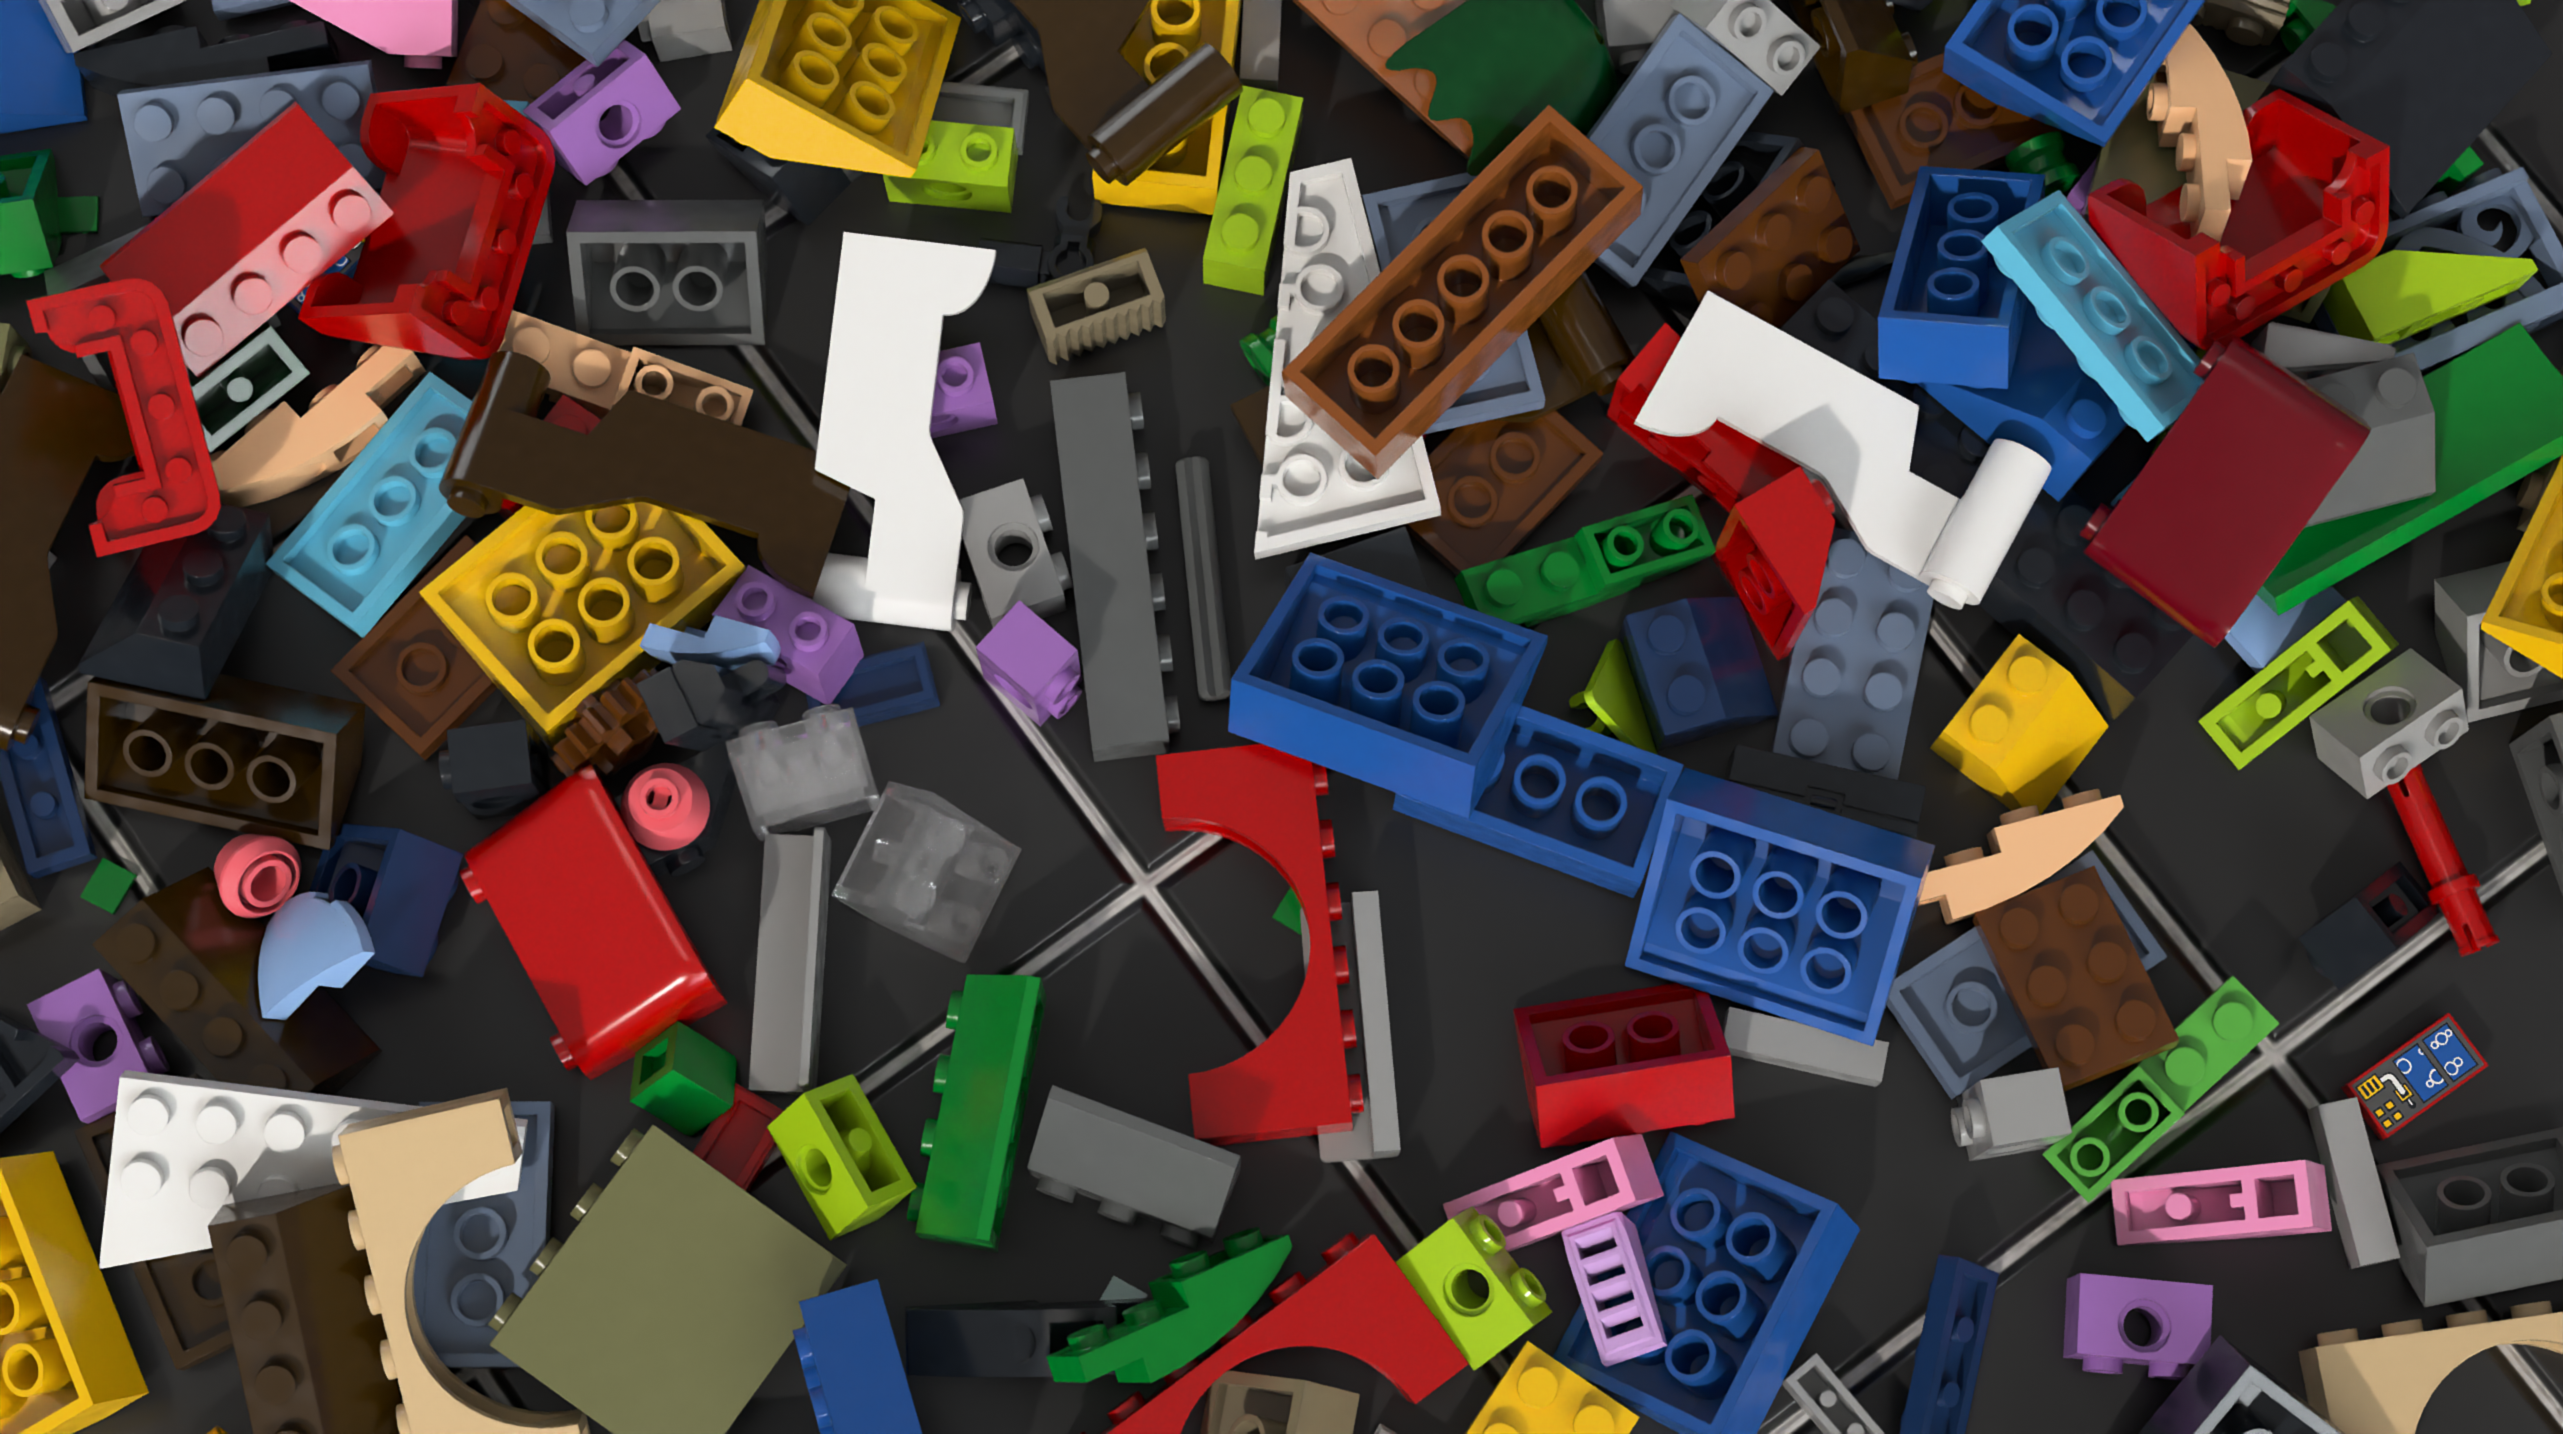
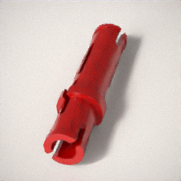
M2418 764L2399 782L2388 785L2387 789L2432 887V890L2427 892L2432 905H2440L2459 948L2458 952L2463 957L2483 950V946L2490 947L2500 942V939L2495 934L2476 892V889L2481 886L2476 874H2468L2423 774V767L2421 764Z

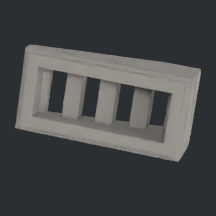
M2275 322L2268 323L2251 343V346L2303 380L2395 357L2396 348L2389 344Z

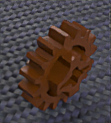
M653 668L650 672L643 669L632 680L629 677L624 679L616 678L608 687L596 694L590 693L575 708L577 711L575 717L564 728V733L567 737L554 746L553 749L556 753L550 758V761L565 778L590 764L594 766L601 777L605 775L608 778L613 777L633 761L642 759L654 747L652 743L659 731L636 684L658 673L657 669Z

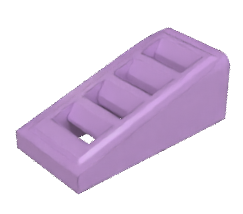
M1612 1212L1562 1231L1561 1234L1567 1258L1602 1364L1608 1367L1667 1346L1636 1225L1622 1212ZM1624 1266L1626 1273L1599 1282L1597 1275ZM1631 1292L1633 1293L1634 1300L1609 1309L1605 1308L1604 1302ZM1641 1317L1643 1326L1612 1336L1610 1327Z

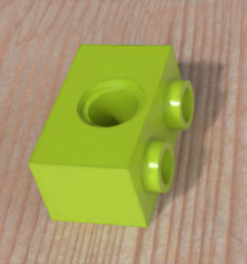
M931 120L917 170L913 176L906 178L883 174L889 201L1011 213L1018 161L1014 128Z
M853 1074L803 1093L767 1126L768 1131L829 1240L879 1220L917 1187Z
M1471 1206L1452 1217L1395 1263L1467 1360L1473 1371H1475L1552 1313V1310L1545 1302L1546 1293L1539 1280L1526 1268H1519L1504 1248L1506 1240L1497 1224L1488 1216L1479 1214L1474 1206ZM1469 1269L1478 1271L1486 1278L1489 1285L1488 1298L1479 1297L1471 1290L1468 1284Z

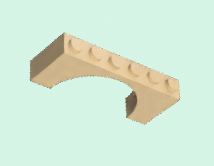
M503 1088L348 1124L338 1135L340 1144L332 1148L333 1164L339 1183L341 1185L350 1184L356 1209L348 1213L349 1229L356 1250L366 1249L372 1274L364 1277L366 1299L372 1315L382 1314L388 1338L380 1342L382 1364L389 1380L398 1379L403 1403L396 1406L399 1433L591 1434L586 1414L579 1409L545 1412L511 1407L494 1401L463 1383L439 1359L423 1331L417 1313L414 1296L415 1263L420 1242L433 1215L461 1188L485 1174L515 1164L522 1154L508 1089Z
M2542 1301L2511 1306L2512 1319L2488 1322L2486 1310L2445 1316L2448 1326L2445 1329L2424 1331L2422 1320L2416 1319L2381 1325L2382 1338L2359 1341L2357 1328L2317 1334L2319 1347L2298 1351L2308 1404L2345 1434H2415L2423 1409L2441 1381L2454 1368L2480 1351L2496 1345L2518 1344L2545 1348L2563 1354V1312L2553 1313L2551 1302Z

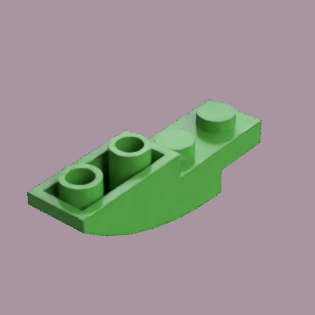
M2230 976L2192 1013L2174 1027L2180 1039L2176 1047L2135 1063L2071 1125L2072 1133L2051 1145L2042 1155L2089 1203L2173 1126L2191 1105L2280 1023L2234 976Z

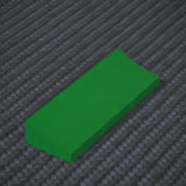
M2521 323L2514 325L2423 377L2435 411L2436 491L2429 496L2303 528L2256 594L2278 616L2563 455V376L2544 355Z

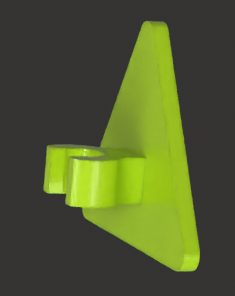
M1619 639L1609 641L1585 691L1579 692L1570 698V707L1575 709L1590 707L1597 715L1596 722L1591 727L1585 729L1607 737L1613 732L1621 742L1658 755L1623 645Z

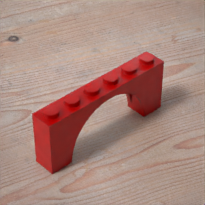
M1264 744L1156 755L1161 814L1165 831H1194L1217 835L1241 844L1261 856L1280 873L1295 893L1303 909L1310 934L1309 965L1299 997L1282 1024L1268 1039L1241 1058L1218 1068L1188 1074L1194 1138L1213 1146L1353 1131L1352 1114L1364 1112L1360 1073L1347 1074L1344 1049L1357 1048L1353 1009L1340 1010L1337 985L1350 984L1346 945L1333 946L1330 921L1343 920L1339 882L1326 883L1323 858L1336 857L1332 820H1319L1316 796L1329 795L1326 767Z
M1351 1231L1320 1254L1327 1263L1325 1266L1307 1279L1304 1278L1300 1271H1297L1282 1281L1267 1294L1273 1301V1305L1254 1319L1247 1312L1229 1332L1218 1340L1220 1342L1218 1346L1202 1358L1198 1359L1196 1357L1181 1368L1162 1377L1167 1384L1147 1399H1144L1138 1390L1110 1410L1106 1415L1113 1424L1100 1434H1181L1191 1410L1212 1383L1240 1362L1274 1349L1313 1346L1329 1348L1354 1356L1384 1375L1397 1387L1408 1402L1417 1404L1469 1363L1376 1235L1366 1234L1361 1239H1358L1354 1232Z

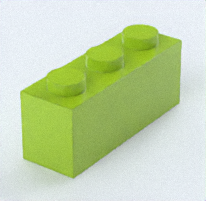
M1242 86L1243 92L1240 94L1203 256V283L1264 296L1288 191L1290 172L1293 169L1302 129L1303 98Z

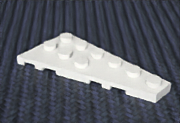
M1351 158L1290 172L1281 284H1279L1277 326L1274 339L1265 431L1264 463L1259 495V516L1254 548L1255 560L1441 515V506L1423 436L1377 480L1285 395L1282 371L1381 273Z
M125 1070L119 1077L99 1269L212 1248L208 1225L223 1205L337 1184L339 1181L334 1169L332 1148L340 1144L338 1135L348 1124L417 1109L422 1106ZM515 1118L522 1147V1154L517 1162L477 1178L461 1188L444 1204L518 1190L524 1157L527 1119Z

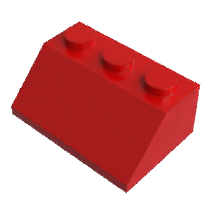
M1800 466L1734 504L1715 546L1716 552L1711 555L1712 560L1736 597H1740L1743 608L1777 661L1790 654L1816 608L1835 525V519L1832 516V513L1835 512V506L1831 496L1819 480L1813 479L1810 481Z
M1679 983L1513 1009L1529 1107L1541 1149L1560 1145L1573 1146L1585 1141L1643 1134L1648 1131L1686 1125H1703L1711 1121L1735 1118L1731 1053L1709 993Z

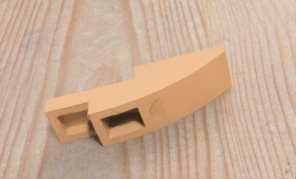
M2189 24L2153 77L2154 82L2150 84L2147 95V118L2149 121H2157L2159 147H2176L2177 171L2186 172L2187 183H2184L2180 196V219L2182 222H2190L2191 238L2203 232L2220 242L2231 212L2230 199L2239 200L2252 163V154L2243 113L2229 78L2215 54L2196 29Z
M514 310L511 312L503 342L498 350L517 352L531 357L542 364L548 370L551 377L546 391L547 394H550L549 401L557 403L564 394L600 418H604L630 389L741 426L753 393L751 388L634 346L632 352Z
M375 344L360 357L356 365L357 369L339 385L332 384L322 389L310 402L309 411L301 418L285 401L280 403L274 410L266 409L258 414L246 426L245 435L227 451L221 450L210 455L221 493V503L245 507L275 499L307 487L354 461L388 421L382 409L426 372L415 353L410 350Z
M2093 789L2061 799L2064 809L2039 815L2037 805L2000 815L1999 818L2002 826L1993 828L1987 834L1992 855L1984 857L1982 847H1975L1945 856V868L1927 873L1918 906L1939 901L1945 925H1949L1974 917L1976 912L2024 894L2071 862L2104 832L2124 807L2121 795L2102 799L2100 790Z

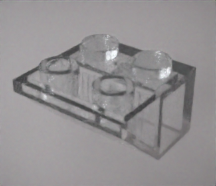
M838 704L818 706L802 714L803 721L778 727L775 721L755 723L742 728L739 731V738L725 741L751 827L759 841L765 840V834L785 835L884 808L866 738L853 707L841 710Z
M889 781L831 896L877 924L965 964L1022 849L934 792Z

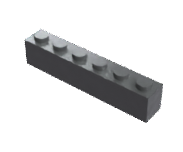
M1125 372L1051 380L1052 404L1094 762L1170 753L1169 734L1181 733L1177 695L1164 696L1161 672L1173 671L1169 633L1156 634L1154 611L1166 610L1162 572L1149 573L1147 550L1159 549L1155 512L1142 513L1139 490L1152 489L1147 451L1135 452L1132 430L1144 429L1140 391L1128 393Z

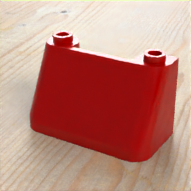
M481 83L370 93L361 120L360 141L369 160L386 172L379 196L394 214L366 237L353 279L342 273L332 272L324 273L312 280L307 289L298 319L319 333L331 337L460 360L490 358L493 353L499 350L503 342L554 173L555 154L550 138L541 128Z
M2278 89L2242 111L2249 135L2252 163L2239 200L2230 199L2231 212L2220 242L2203 232L2191 238L2190 222H2182L2180 219V196L2183 185L2146 205L2144 190L2137 183L2124 178L2114 180L2088 194L2089 224L2091 229L2186 340L2205 351L2209 349L2215 340L2226 346L2233 335L2239 338L2362 268L2375 258L2386 240L2389 227V145Z
M125 278L27 300L35 333H48L52 342L63 350L76 353L77 358L107 351L139 466V472L112 479L99 492L96 501L98 520L88 525L97 557L194 535L208 529L217 519L221 507V493L170 304L164 291L152 281L143 278Z
M592 764L565 778L466 851L464 856L468 866L459 870V874L475 902L480 904L488 900L559 1032L549 1037L564 1067L567 1071H570L579 1066L590 1080L634 1057L636 1051L677 1021L689 1026L728 1004L715 978L708 972L699 956L697 948L687 935L637 842L629 834V830L622 819L621 811L614 800L612 792Z

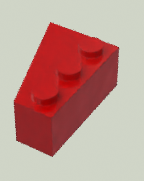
M1665 322L1617 379L1606 417L1730 514L1733 505L1797 467L1800 466L1802 469L1803 467L1718 420L1706 431L1685 437L1657 434L1634 424L1681 339Z

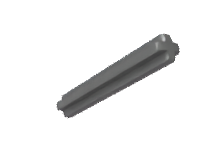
M1185 457L1177 460L1175 467L1198 697L1201 701L1215 702L1230 698L1231 671L1210 468L1206 457Z

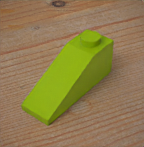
M2392 250L2375 257L2362 268L2332 284L2322 302L2339 335L2391 345L2516 292L2538 271V268L2533 259Z
M2356 596L2344 603L2198 722L2238 770H2240L2397 647L2399 643L2359 596Z

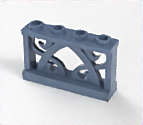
M2524 167L2506 174H2502L2500 168L2488 170L2470 180L2465 185L2466 191L2449 198L2445 191L2434 193L2420 200L2411 210L2412 213L2404 219L2399 218L2393 221L2389 214L2387 237L2378 254L2394 248L2393 250L2519 258L2528 248L2549 287L2545 290L2532 276L2516 292L2501 298L2502 307L2498 309L2481 306L2462 314L2465 324L2457 328L2448 320L2429 328L2428 338L2423 341H2416L2410 336L2391 344L2392 347L2396 348L2395 357L2410 353L2415 354L2422 377L2518 323H2521L2530 335L2563 321V247L2527 182L2529 176ZM2496 208L2510 214L2517 228V236L2513 246L2505 253L2493 247L2502 236V222L2500 221L2494 231H2485L2477 223V216L2480 212ZM2457 221V232L2441 229ZM2322 302L2313 317L2319 331L2339 335Z

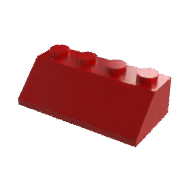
M295 101L100 264L99 267L111 281L125 278H143L154 282L164 291L170 304L186 366L199 378L310 285L313 279L322 275L392 216L394 212Z

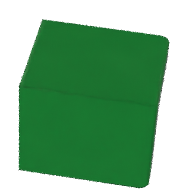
M677 1021L635 1052L630 1102L681 1133L692 1136L733 1107L737 1059L731 1053Z

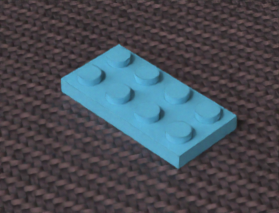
M2058 190L1993 229L1981 242L1994 256L1995 264L1999 270L2008 278L2013 279L2035 306L2036 313L2041 321L2056 331L2075 354L2080 368L2089 377L2095 379L2118 407L2122 419L2129 426L2136 429L2146 442H2149L2173 425L2203 380L2193 373L2200 359L2062 192Z
M429 372L266 562V565L290 585L360 637L364 638L466 517L453 511L448 506L447 499L439 491V483L472 401Z

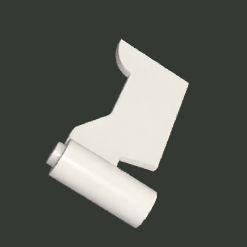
M843 233L815 470L875 499L868 558L828 553L813 599H809L844 619L950 632L954 631L956 620L967 621L972 583L961 582V569L958 568L964 525V510L934 445L930 428L944 316L962 313L978 300L991 277L996 260V250L858 233Z
M1707 291L1634 422L1635 425L1657 434L1685 437L1706 431L1718 420L1819 475L1828 486L1862 545L1870 554L1929 586L1927 593L1932 598L1948 607L1959 610L1962 609L1965 603L1970 605L1980 604L2052 470L2050 464L2033 450L2007 439H1995L1964 496L1961 499L1955 497L1909 471L1919 405L1710 291Z

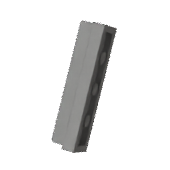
M815 827L814 836L765 834L749 1091L752 1093L802 1095L807 1091L817 1088L832 840L825 827Z
M1378 890L1352 892L1351 902L1341 903L1343 920L1330 921L1333 946L1346 945L1350 984L1337 985L1340 1010L1353 1009L1357 1048L1344 1049L1347 1074L1360 1073L1364 1112L1352 1114L1353 1131L1318 1135L1320 1159L1324 1163L1394 1158L1399 1156L1401 1150ZM1301 908L1300 921L1306 977L1310 955V934L1303 909Z

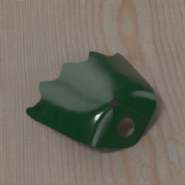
M1467 0L1407 41L1385 63L1386 68L1389 70L1401 71L1410 68H1420L1435 74L1437 83L1429 106L1428 117L1435 121L1462 118L1469 123L1473 132V147L1468 160L1467 172L1471 176H1478L1548 105L1554 108L1583 135L1587 136L1617 94L1618 86L1615 67L1605 40L1598 27L1589 19L1575 0Z

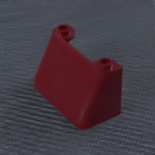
M2236 335L2232 336L2226 346L2217 340L2212 343L2193 371L2195 375L2203 380L2190 402L2123 497L2117 501L2112 509L2101 502L2079 534L2088 540L2082 553L2213 648L2220 644L2354 459L2371 432V427L2367 421Z

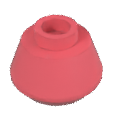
M659 763L638 772L627 784L621 799V816L629 830V834L641 845L658 851L676 850L690 844L701 834L710 814V798L702 780L690 769L674 763Z
M244 834L229 841L219 852L214 865V875L224 905L235 915L249 919L260 918L274 913L286 901L291 899L298 887L302 870L300 856L292 844L277 836Z

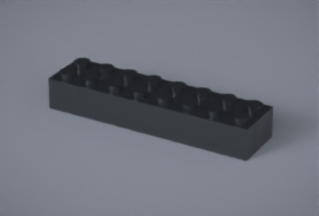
M1829 279L1780 330L1919 405L1909 471L1961 499L1991 445L1917 383L1879 378L1878 320ZM2072 488L2059 502L2044 489H2041L1978 605L2012 635L2017 637L2020 634L2068 670L2093 705L2114 722L2194 634L2082 553L2088 540L2079 534L2096 510Z

